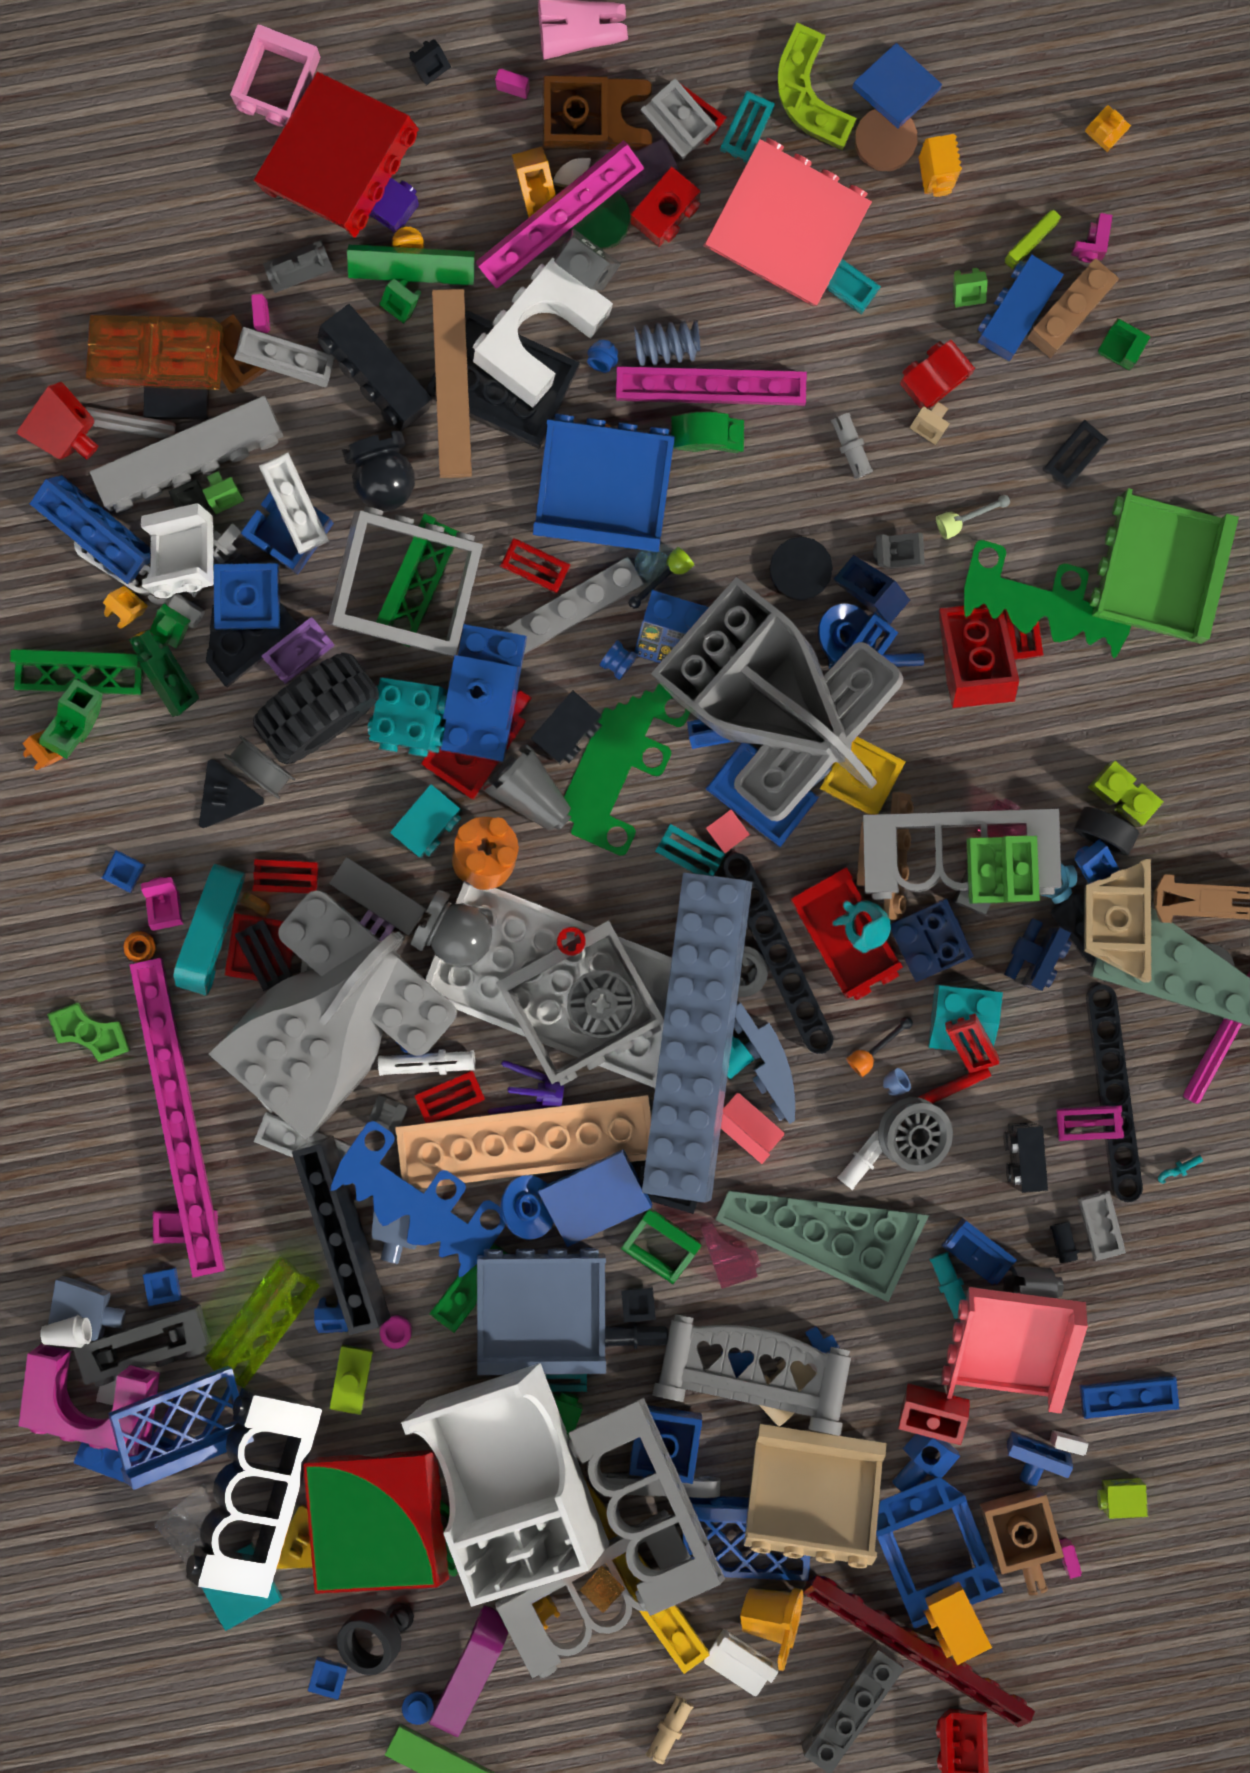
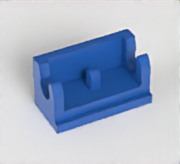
M961 1218L941 1244V1246L992 1285L994 1283L998 1284L1017 1261V1259L964 1218Z

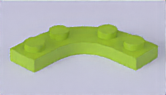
M797 22L783 51L778 69L777 84L781 103L789 118L802 131L843 151L857 118L827 105L816 96L811 87L810 72L826 35Z

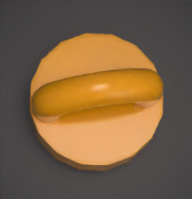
M403 227L395 232L392 245L393 247L424 249V240L416 228Z

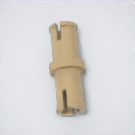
M675 1697L664 1721L661 1720L657 1726L659 1731L646 1752L649 1758L653 1756V1761L659 1764L665 1763V1759L675 1740H679L683 1734L681 1729L694 1708L692 1703L688 1702L687 1704V1700L684 1698Z

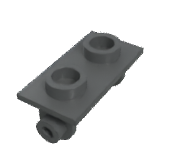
M321 240L263 263L275 293L333 270Z

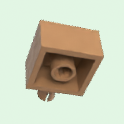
M1038 1487L979 1504L996 1566L1001 1574L1022 1569L1028 1595H1038L1035 1581L1041 1594L1047 1592L1048 1587L1046 1586L1040 1564L1064 1558L1048 1498L1043 1489ZM1024 1525L1026 1527L1023 1529L1024 1534L1019 1536L1017 1534L1018 1527Z

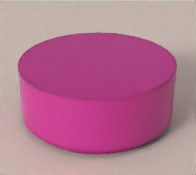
M391 1316L380 1327L381 1341L392 1349L404 1347L412 1336V1326L402 1316Z

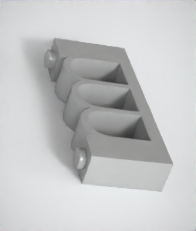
M1059 809L863 815L865 893L872 894L874 900L892 899V893H899V885L908 891L922 892L935 886L940 878L945 885L953 890L966 891L968 890V882H955L948 878L944 872L942 828L981 827V838H988L987 826L1026 825L1027 836H1037L1039 895L1055 894V889L1061 888ZM935 828L936 867L934 874L929 880L921 884H912L905 881L900 876L898 869L897 829Z
M639 1399L569 1432L571 1439H569L568 1444L574 1457H579L582 1463L590 1460L588 1475L591 1484L604 1496L612 1497L607 1508L609 1525L616 1534L624 1539L631 1540L627 1546L626 1561L633 1575L641 1580L636 1585L638 1588L636 1597L643 1610L647 1609L651 1616L721 1585L725 1577L645 1399ZM640 1437L656 1472L623 1486H616L607 1482L600 1469L601 1459L604 1454ZM660 1480L675 1514L643 1528H634L626 1524L619 1512L622 1497L654 1481ZM679 1522L693 1557L659 1571L651 1570L644 1566L638 1555V1546L641 1539Z
M664 1509L633 1527H647L669 1517V1514ZM674 1524L644 1537L639 1545L643 1542L647 1543L660 1570L667 1569L691 1558ZM617 1535L608 1540L609 1546L589 1571L511 1594L495 1602L496 1609L532 1679L538 1675L540 1678H544L557 1670L556 1665L561 1663L559 1655L571 1656L582 1651L591 1639L592 1629L598 1633L610 1634L619 1631L627 1624L632 1614V1607L639 1611H647V1609L643 1610L637 1598L628 1592L612 1559L627 1551L630 1539H624ZM606 1563L622 1594L623 1605L615 1618L608 1621H598L587 1612L572 1581ZM566 1585L582 1616L583 1629L574 1641L558 1643L547 1634L532 1603Z

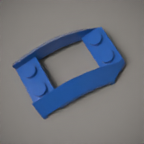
M936 1477L880 1500L876 1535L914 1629L929 1623L923 1612L929 1608L925 1598L958 1581L971 1605L1003 1593L964 1494L941 1477ZM951 1508L975 1567L916 1590L893 1531Z

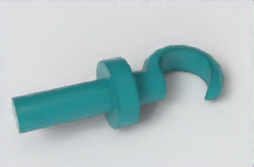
M1199 1154L1183 1164L1180 1161L1176 1162L1175 1168L1166 1169L1159 1174L1158 1182L1161 1184L1166 1183L1165 1178L1169 1176L1175 1177L1179 1174L1183 1177L1186 1176L1188 1169L1203 1162L1201 1155Z

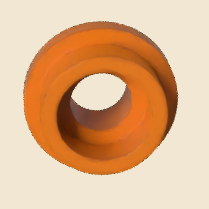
M133 932L125 939L124 953L129 960L135 963L148 961L155 954V940L146 932ZM139 941L145 943L146 948L143 953H138L135 950V945Z

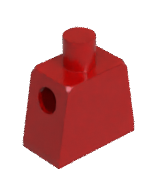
M62 382L46 388L16 432L21 437L58 459H63L76 451L88 460L99 447L98 444L86 435L95 422L94 418Z

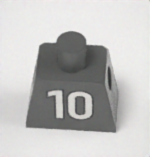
M573 228L554 254V262L591 290L603 291L621 265V263Z

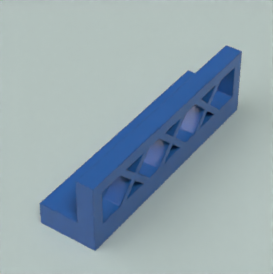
M63 475L45 479L29 503L126 584L132 583L143 566L151 563V548Z

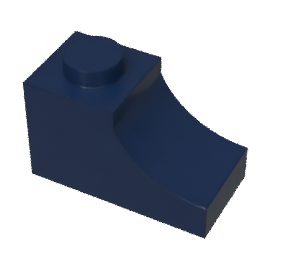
M855 555L850 558L834 577L835 582L858 599L870 612H876L889 624L893 622L910 601L909 597L894 579Z

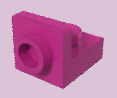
M1100 213L1096 222H1091L1089 225L1087 242L1092 243L1076 241L1072 248L1071 256H1076L1079 261L1091 263L1095 258L1102 261L1107 253L1113 215Z

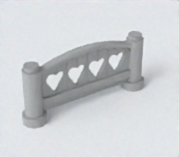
M675 1314L674 1321L671 1320L659 1383L654 1384L652 1396L684 1402L686 1390L811 1416L810 1430L837 1436L841 1435L843 1423L839 1422L851 1361L849 1357L850 1351L831 1347L830 1353H823L793 1337L751 1326L707 1325L698 1327L693 1325L694 1318ZM702 1341L708 1342L710 1346L720 1344L723 1348V1354L705 1372L697 1351L698 1344ZM732 1348H738L741 1353L750 1350L754 1354V1361L738 1378H736L728 1358V1352ZM764 1354L770 1355L772 1359L782 1357L786 1363L785 1368L769 1385L759 1364V1359ZM794 1361H800L804 1366L811 1363L817 1368V1374L800 1392L790 1369Z

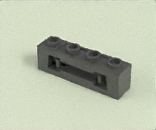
M197 1305L105 1335L99 1340L90 1341L89 1344H84L81 1348L75 1347L73 1350L84 1384L87 1385L95 1382V1386L100 1387L115 1381L113 1376L120 1374L130 1365L144 1369L145 1365L156 1363L157 1367H161L174 1362V1356L186 1352L187 1357L203 1353L205 1352L204 1346H207L212 1339L201 1305ZM183 1322L182 1326L174 1327L168 1331L171 1342L126 1356L117 1364L106 1366L105 1363H111L118 1358L115 1348L161 1334L168 1329V1326ZM181 1338L186 1339V1341L175 1345L173 1344V1342ZM110 1345L113 1347L103 1352L99 1351V1349Z
M876 1640L873 1641L801 1744L806 1758L827 1773L833 1772L905 1669L900 1657Z

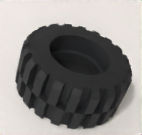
M342 652L312 667L269 699L258 710V713L255 714L253 719L254 728L279 762L286 765L292 764L329 743L333 738L358 721L361 716L365 715L379 699L378 689L355 657Z

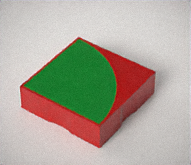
M433 1450L394 1452L377 1457L360 1454L316 1457L307 1463H303L315 1594L437 1588L449 1580L446 1539L443 1534L444 1530L440 1516L441 1485L439 1463Z

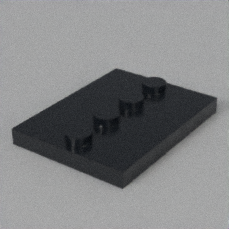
M465 310L469 417L540 449L547 434V420H554L555 414H557L580 367V362L518 334L525 350L555 373L552 386L532 408L473 362L475 353L473 345L482 333L488 335L494 326L492 321ZM434 372L426 388V392L435 401H437L436 372Z

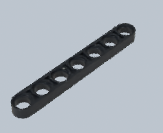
M732 854L726 858L723 864L725 877L752 882V887L757 889L760 894L758 903L752 906L749 905L748 926L805 1046L815 1054L826 1053L832 1047L834 1039L824 1015L751 861L743 854ZM736 858L743 860L747 867L745 874L740 877H734L728 870V864ZM760 916H768L772 919L774 925L770 933L761 934L756 930L755 923ZM776 944L784 946L787 951L786 959L780 963L773 962L769 957L770 948ZM788 973H795L800 978L801 983L796 991H787L783 987V978ZM801 1002H809L814 1007V1014L808 1020H801L796 1014V1008ZM820 1030L827 1035V1044L821 1049H816L810 1044V1036L814 1031Z
M1097 984L1088 990L1086 1005L1100 1106L1122 1105L1121 1116L1127 1121L1124 1138L1105 1139L1111 1189L1116 1198L1124 1202H1133L1141 1196L1143 1184L1118 1001L1112 987ZM1100 989L1107 991L1110 996L1108 1005L1103 1008L1097 1007L1093 1002L1094 993ZM1103 1021L1111 1022L1114 1027V1033L1108 1039H1102L1097 1033V1027ZM1109 1052L1114 1053L1118 1057V1065L1111 1071L1104 1069L1101 1063L1102 1057ZM1112 1084H1118L1123 1091L1121 1099L1116 1102H1111L1106 1097V1089ZM1114 1113L1101 1114L1102 1119L1114 1117ZM1103 1126L1104 1132L1112 1131L1110 1126ZM1121 1147H1127L1131 1152V1159L1125 1165H1119L1114 1158L1116 1150ZM1124 1179H1132L1136 1185L1134 1193L1128 1197L1122 1196L1119 1192V1184Z

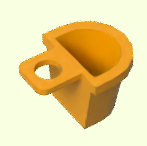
M795 1587L791 1592L750 1588L746 1594L740 1614L742 1631L780 1643L781 1648L777 1663L778 1670L784 1671L790 1648L793 1649L800 1622L803 1590Z

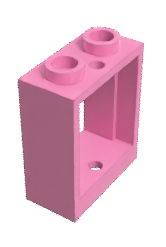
M258 24L230 94L234 104L237 105L236 108L248 115L253 116L254 113L266 116L265 119L271 124L283 127L284 124H287L312 81L321 58L318 48ZM265 50L304 64L287 110L247 96Z

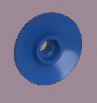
M838 604L823 614L818 625V639L824 653L832 661L837 663V660L868 618L867 613L852 604ZM874 625L862 642L865 643L875 629ZM840 633L844 635L845 642L841 640Z
M532 1175L517 1177L507 1185L502 1195L501 1213L503 1220L513 1234L523 1239L542 1237L554 1224L538 1193L539 1188L548 1184L539 1177ZM522 1204L525 1206V1212L522 1210Z

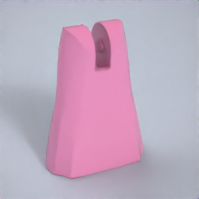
M538 0L543 60L628 40L627 25L616 23L626 19L625 4L579 0Z

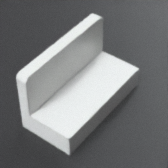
M725 1629L722 1630L709 1650L710 1656L704 1659L706 1665L753 1696L759 1694L767 1680L772 1683L778 1674L777 1663Z

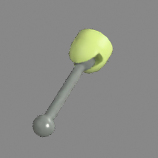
M1001 495L997 501L962 516L954 512H945L936 516L938 530L945 540L954 537L961 531L964 521L999 506L1007 507L1010 504V498L1007 495Z

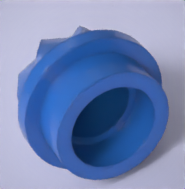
M598 340L588 349L587 354L589 357L587 363L594 370L608 373L612 367L616 366L618 362V349L614 346V343L608 340Z

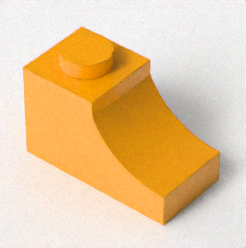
M542 146L512 154L528 218L556 196L548 161Z

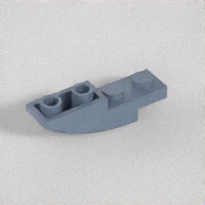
M739 1002L736 1006L734 1029L738 1034L744 1031L750 1040L746 1047L755 1061L759 1058L763 1060V1063L753 1069L757 1076L752 1079L762 1094L768 1091L774 1100L769 1106L778 1120L781 1121L785 1118L791 1124L795 1121V1093L791 1070L785 1052L770 1023L766 1022L757 1028L742 1003Z

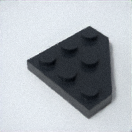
M240 554L228 564H249V562ZM280 603V629L216 630L214 628V605H212L210 639L206 663L224 686L228 688L261 662L264 653L298 628L299 625Z

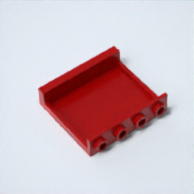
M316 72L253 181L265 194L276 198L278 195L344 228L351 237L356 238L359 231L366 226L369 214L376 202H379L383 197L385 187L390 178L398 171L407 149L414 144L419 128L409 115L320 72Z

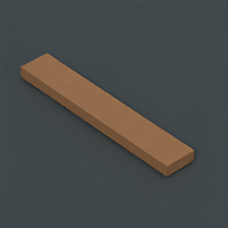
M464 289L432 290L440 478L472 477Z

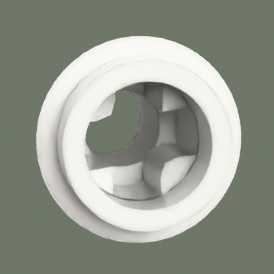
M79 1315L44 1325L41 1328V1340L44 1345L81 1348L84 1344H89L92 1338V1327L89 1319L82 1318Z

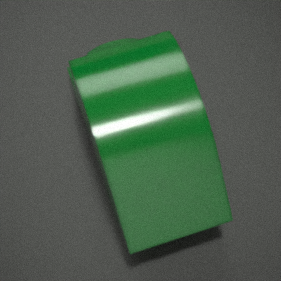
M695 412L671 417V436H675L673 449L694 453L710 449L731 453L744 452V420L728 417L729 414L718 412Z
M74 679L59 699L57 715L41 735L39 744L68 759L79 742L83 743L92 730L101 709L103 694Z

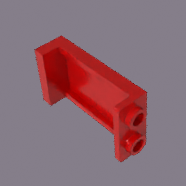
M847 867L789 899L845 998L848 999L853 996L855 1001L872 992L870 989L871 985L878 981L885 985L900 976L897 971L903 968V966L897 960L887 940L882 946L871 949L867 953H862L854 948L853 944L849 941L845 925L833 926V921L841 915H846L847 911L843 907L845 901L854 905L857 902L864 901L853 883L852 876ZM865 911L858 913L854 921L855 930L860 936L863 927L872 921L870 915Z

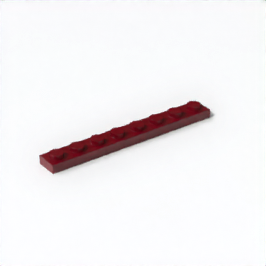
M816 1575L806 1582L803 1594L1016 1727L1019 1728L1031 1723L1035 1710L1028 1707L1027 1702L1023 1698L1014 1694H1007L999 1689L1000 1685L994 1680L986 1677L982 1678L972 1672V1667L965 1662L957 1665L953 1659L946 1658L941 1647L925 1643L918 1638V1634L912 1629L900 1627L890 1621L891 1618L886 1613L867 1607L859 1596L843 1592L836 1587V1583L830 1578Z

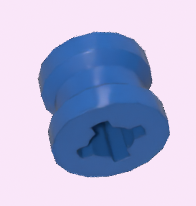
M617 640L604 656L599 666L603 669H610L614 672V676L621 680L638 657V654L633 651L628 652L623 648V644Z

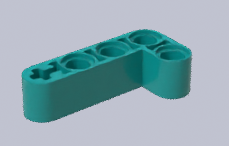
M213 864L175 966L174 980L176 987L205 996L209 994L216 973L215 962L245 881L244 872Z

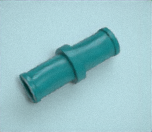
M944 1252L929 1260L940 1283L938 1289L940 1293H944L953 1318L957 1319L960 1300H966L961 1286L964 1283L961 1277H957L949 1258V1253Z

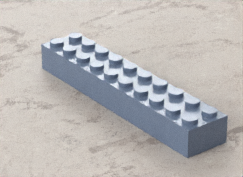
M683 873L642 1193L698 1202L712 1200L752 882Z

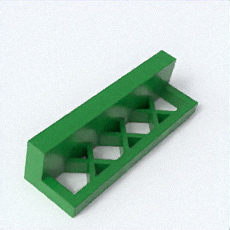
M425 513L418 526L425 528L426 523L445 528L444 533L455 537L456 533L459 532L437 522L436 518ZM413 537L376 622L393 626L395 620L408 616L411 624L410 631L417 633L455 548L447 546V548L434 552L430 541ZM427 547H429L431 554L424 556ZM444 554L439 564L436 557ZM433 558L437 571L433 577L422 581L418 573L419 565L421 562ZM416 575L418 583L411 585ZM431 583L426 593L423 585ZM420 587L424 600L420 606L409 610L405 601L407 592ZM403 603L405 611L398 614ZM418 612L413 622L411 614Z
M11 649L10 662L15 664L14 690L65 692L74 679L102 694L142 695L143 669L136 656L138 654ZM24 666H36L44 674L35 684H23ZM42 666L52 668L47 672ZM60 667H68L75 675L66 685H59L51 677ZM74 668L84 669L80 673H78ZM92 668H99L107 677L98 686H90L82 678ZM105 669H116V670H115L114 672H112L111 674H109ZM124 669L135 670L134 688L121 687L114 678ZM48 679L53 685L43 683ZM109 682H112L116 687H105V686H106Z

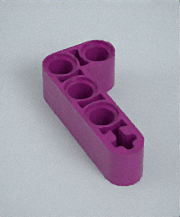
M483 1605L470 1638L429 1721L430 1725L457 1738L502 1651L509 1633L498 1611Z

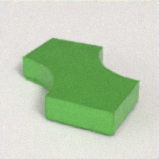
M79 1003L47 1014L58 1044L65 1042L82 1044L92 1051L98 1062L130 1051L120 1021L111 1023L96 1021L83 1011Z

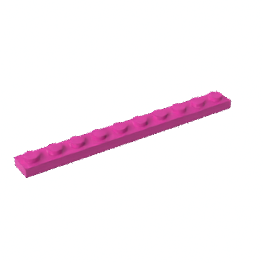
M163 958L129 964L192 1278L222 1272L226 1269Z

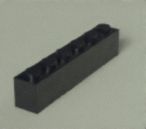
M334 1136L304 1144L292 1151V1155L349 1334L353 1335L379 1328L391 1316L350 1187L343 1184L338 1189L331 1191V1185L341 1161Z

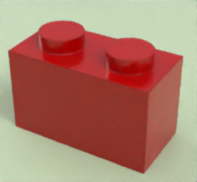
M908 1383L900 1410L898 1429L961 1445L969 1419L970 1399L955 1395L952 1396V1399H947V1393Z

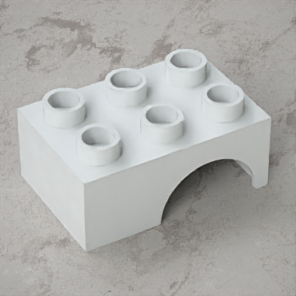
M541 1363L427 1400L401 1422L406 1435L416 1433L424 1438L434 1451L442 1468L450 1505L449 1521L443 1534L471 1607L589 1571L609 1546V1541L578 1460L570 1450L568 1444L569 1437Z

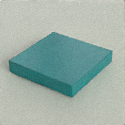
M251 1542L235 1552L253 1555L255 1546ZM272 1581L268 1598L201 1587L225 1631L280 1602L283 1598L274 1581Z

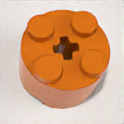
M478 817L462 825L456 835L452 853V865L458 878L479 890H489L501 886L513 872L519 846L514 831L500 817Z

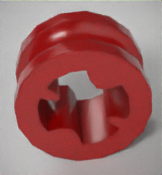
M575 927L563 929L557 937L559 950L568 956L580 954L586 945L584 933ZM574 932V937L579 935L581 943L576 944V950L568 951L569 946L564 948L562 940L567 939V933Z

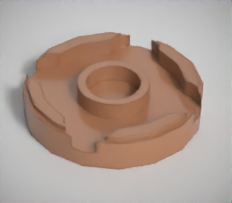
M876 109L869 111L860 120L855 132V149L859 158L878 171H894L903 167L913 156L918 143L917 129L911 118L897 129Z

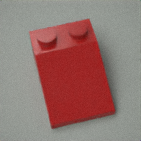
M986 604L974 608L968 617H965L964 606L939 608L946 681L952 708L1015 702L1020 680L1004 610L996 619H993Z

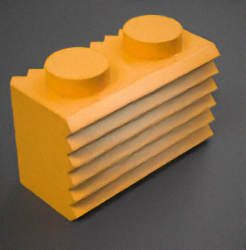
M955 134L925 139L918 157L925 194L933 193L934 197H941L952 193V189L955 187L962 170L960 166L962 161L959 160V148H957L958 142L956 141L957 136Z

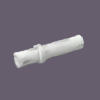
M442 1049L438 1053H427L421 1056H413L412 1054L379 1055V1075L439 1072L440 1075H447V1071H475L474 1050L446 1052L445 1049ZM405 1063H423V1064H413V1065H397V1064H405Z

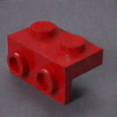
M950 1708L940 1716L936 1725V1734L940 1738L941 1750L937 1758L938 1769L942 1773H989L987 1712Z

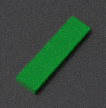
M348 244V278L390 281L393 279L397 281L406 279L408 282L474 285L475 251Z

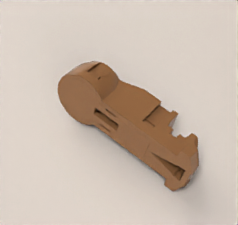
M1164 874L1161 876L1154 891L1153 905L1160 923H1172L1173 916L1250 921V887L1175 883L1174 875Z

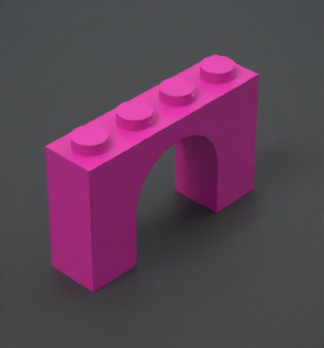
M40 1344L27 1354L19 1426L29 1428L35 1434L48 1433L59 1436L63 1441H80L88 1443L90 1447L95 1449L108 1448L118 1451L109 1417L104 1419L88 1417L81 1413L70 1400L67 1391V1378L71 1351ZM131 1365L117 1375L112 1411L157 1394L160 1373ZM154 1405V1407H153V1409H152V1411H151V1413H150V1415H149V1417H151V1418H153V1419H154V1413H155V1406H156V1405ZM131 1414L119 1419L121 1430L131 1434L139 1417ZM146 1421L138 1438L150 1443L153 1424ZM123 1437L126 1444L128 1438ZM134 1442L128 1456H138L147 1447Z

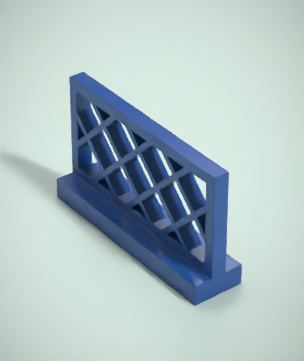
M230 1366L108 1413L122 1463L121 1472L123 1479L133 1490L227 1452V1436L231 1428L238 1422L233 1421L223 1425L217 1422L225 1405L233 1409L234 1401L239 1396L233 1370ZM226 1378L228 1386L221 1398L209 1393L215 1381ZM193 1390L200 1395L192 1410L179 1405L184 1394ZM206 1397L219 1402L211 1418L198 1413ZM163 1402L170 1407L162 1421L160 1422L149 1417L154 1405ZM176 1409L189 1414L181 1430L168 1425ZM132 1414L139 1417V1420L132 1433L129 1434L121 1430L119 1419ZM195 1417L207 1422L202 1434L195 1437L187 1434ZM146 1421L159 1426L150 1443L138 1438ZM165 1429L177 1434L171 1447L163 1449L157 1446ZM253 1436L247 1441L246 1444L254 1441ZM123 1437L128 1438L126 1444ZM134 1442L146 1446L147 1449L142 1458L130 1463L128 1453Z
M689 1497L699 1522H705L711 1528L705 1534L707 1539L709 1540L716 1534L726 1544L715 1554L724 1577L809 1581L810 1556L803 1555L800 1558L803 1561L802 1571L788 1570L782 1564L788 1558L783 1554L777 1558L772 1552L765 1553L773 1563L766 1569H757L750 1561L760 1553L752 1551L745 1557L735 1546L745 1537L746 1525L744 1523L747 1521L749 1497ZM727 1523H736L743 1531L730 1541L720 1529ZM683 1533V1543L691 1555L692 1551ZM730 1550L741 1560L733 1568L724 1567L719 1561Z

